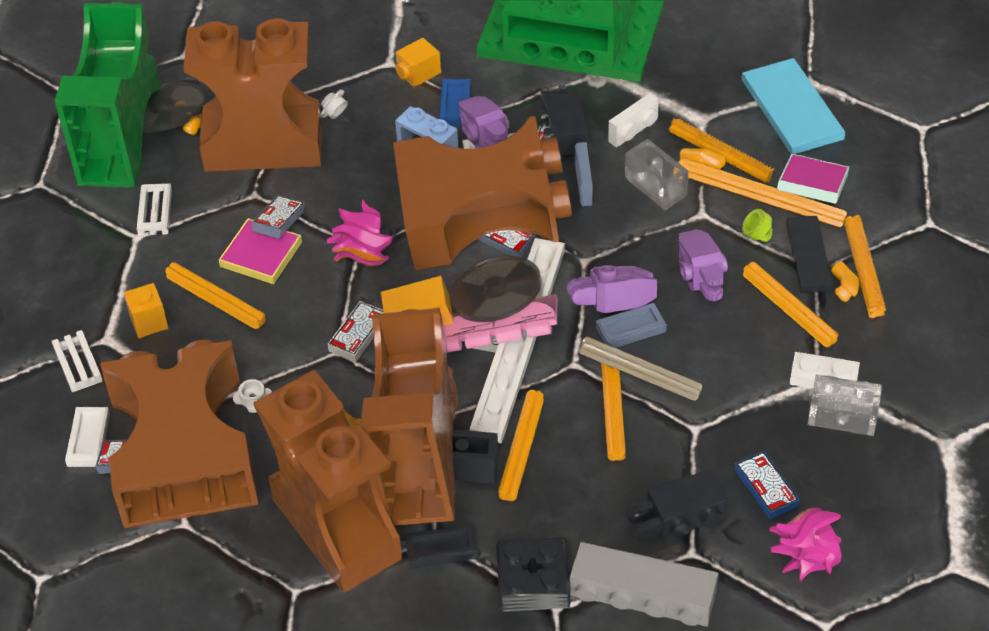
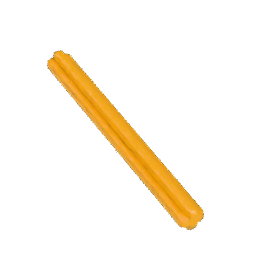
M681 158L677 164L676 173L680 176L802 216H818V221L838 228L844 225L847 217L845 210L799 195L779 191L777 188L685 158Z

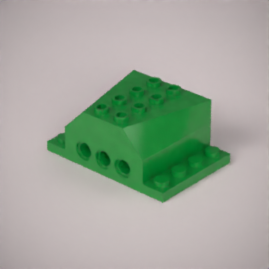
M495 0L476 48L477 57L641 82L663 11L664 1Z

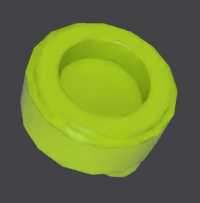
M762 209L753 210L743 222V233L752 240L768 242L773 234L772 218Z

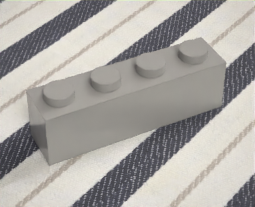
M580 542L570 575V595L587 602L598 601L611 604L618 609L637 610L645 612L652 617H667L680 620L687 625L707 627L716 595L718 572Z

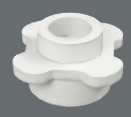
M342 89L336 94L333 92L328 94L321 103L323 107L321 116L323 118L329 115L332 119H335L347 107L348 102L342 97L345 93Z
M250 379L244 381L239 386L238 392L233 396L235 404H242L247 407L249 412L255 413L257 411L254 408L253 402L272 393V391L268 388L264 389L263 383L259 380Z

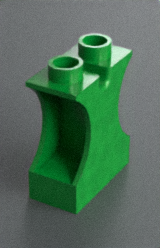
M124 2L84 4V34L79 64L72 76H62L55 98L56 108L78 186L136 188L142 165V134L146 107L152 93L160 94L161 92L154 57L147 54L150 37L142 4H127Z

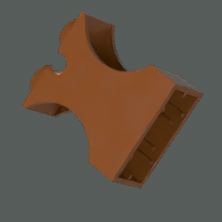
M279 18L266 20L257 26L256 39L254 40L242 39L237 26L227 25L219 21L208 22L200 27H187L184 73L206 84L216 95L209 103L203 105L200 152L204 172L321 166L322 121L319 100L306 95L291 82V79L296 74L307 68L308 21L289 22Z
M535 116L529 117L522 128L511 137L483 148H453L443 145L429 136L393 142L405 231L415 271L452 264L456 256L466 246L481 238L482 235L505 230L523 231L538 235L552 242H559L556 219L572 216L570 200L565 180L549 183L548 175L563 172L556 137L540 140Z
M440 308L408 309L401 312L373 314L375 381L372 397L364 398L361 427L391 463V468L376 476L381 499L393 526L454 521L456 489L452 435L455 411H460V402L453 370L447 365L448 345Z
M210 340L194 341L177 351L178 363L170 369L160 368L157 356L145 351H133L123 355L118 360L100 363L112 407L129 414L137 420L129 439L109 457L112 491L124 529L258 505L254 472L246 434L229 427L216 417L223 401L240 386L232 340L217 343Z
M312 370L253 402L254 408L270 437L279 463L280 471L268 477L273 501L341 591L346 593L402 559L400 537L388 516L376 481V476L391 468V463L361 426L349 425L344 414L343 404L318 373Z

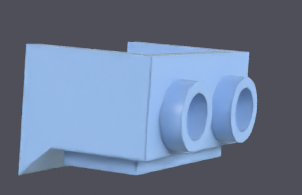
M410 106L395 120L397 142L412 139L417 134L421 137L429 136L443 145L459 148L457 129L447 124L446 121L425 113L420 108Z

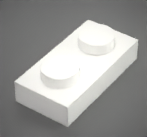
M649 93L609 120L608 142L617 148L625 141L631 140L647 126L654 124L658 119L659 98Z
M795 352L790 385L855 395L860 362Z

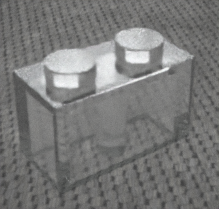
M649 139L626 152L625 178L664 210H667L687 196L689 171Z
M816 374L808 425L874 436L882 385Z

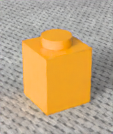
M424 38L396 51V72L402 80H406L413 87L441 73L440 52Z
M154 283L123 292L138 339L169 329L163 304Z

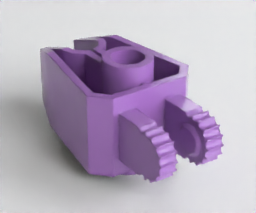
M474 96L459 102L462 130L475 148L491 146L507 139L509 121L499 106L488 98Z
M696 229L679 233V264L683 280L687 281L691 292L701 290L706 300H720L723 296V288H721L723 272L728 270L725 255L721 253L711 236L704 231Z
M604 265L594 267L590 270V277L572 279L566 287L574 304L594 305L596 310L602 313L639 308L657 298V279L653 278V273L635 266Z

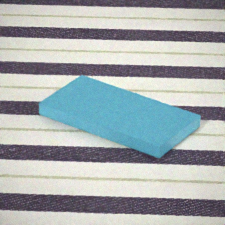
M794 58L742 73L743 83L790 154H797L844 140L845 131Z

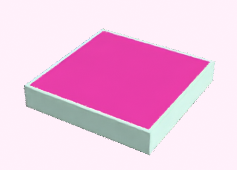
M791 154L779 179L777 190L835 204L848 177L849 167Z

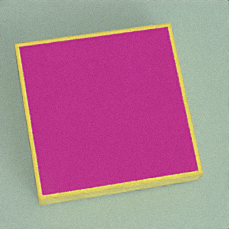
M248 218L220 257V267L275 284L301 245V235L286 231L278 239L252 231V222L254 220Z

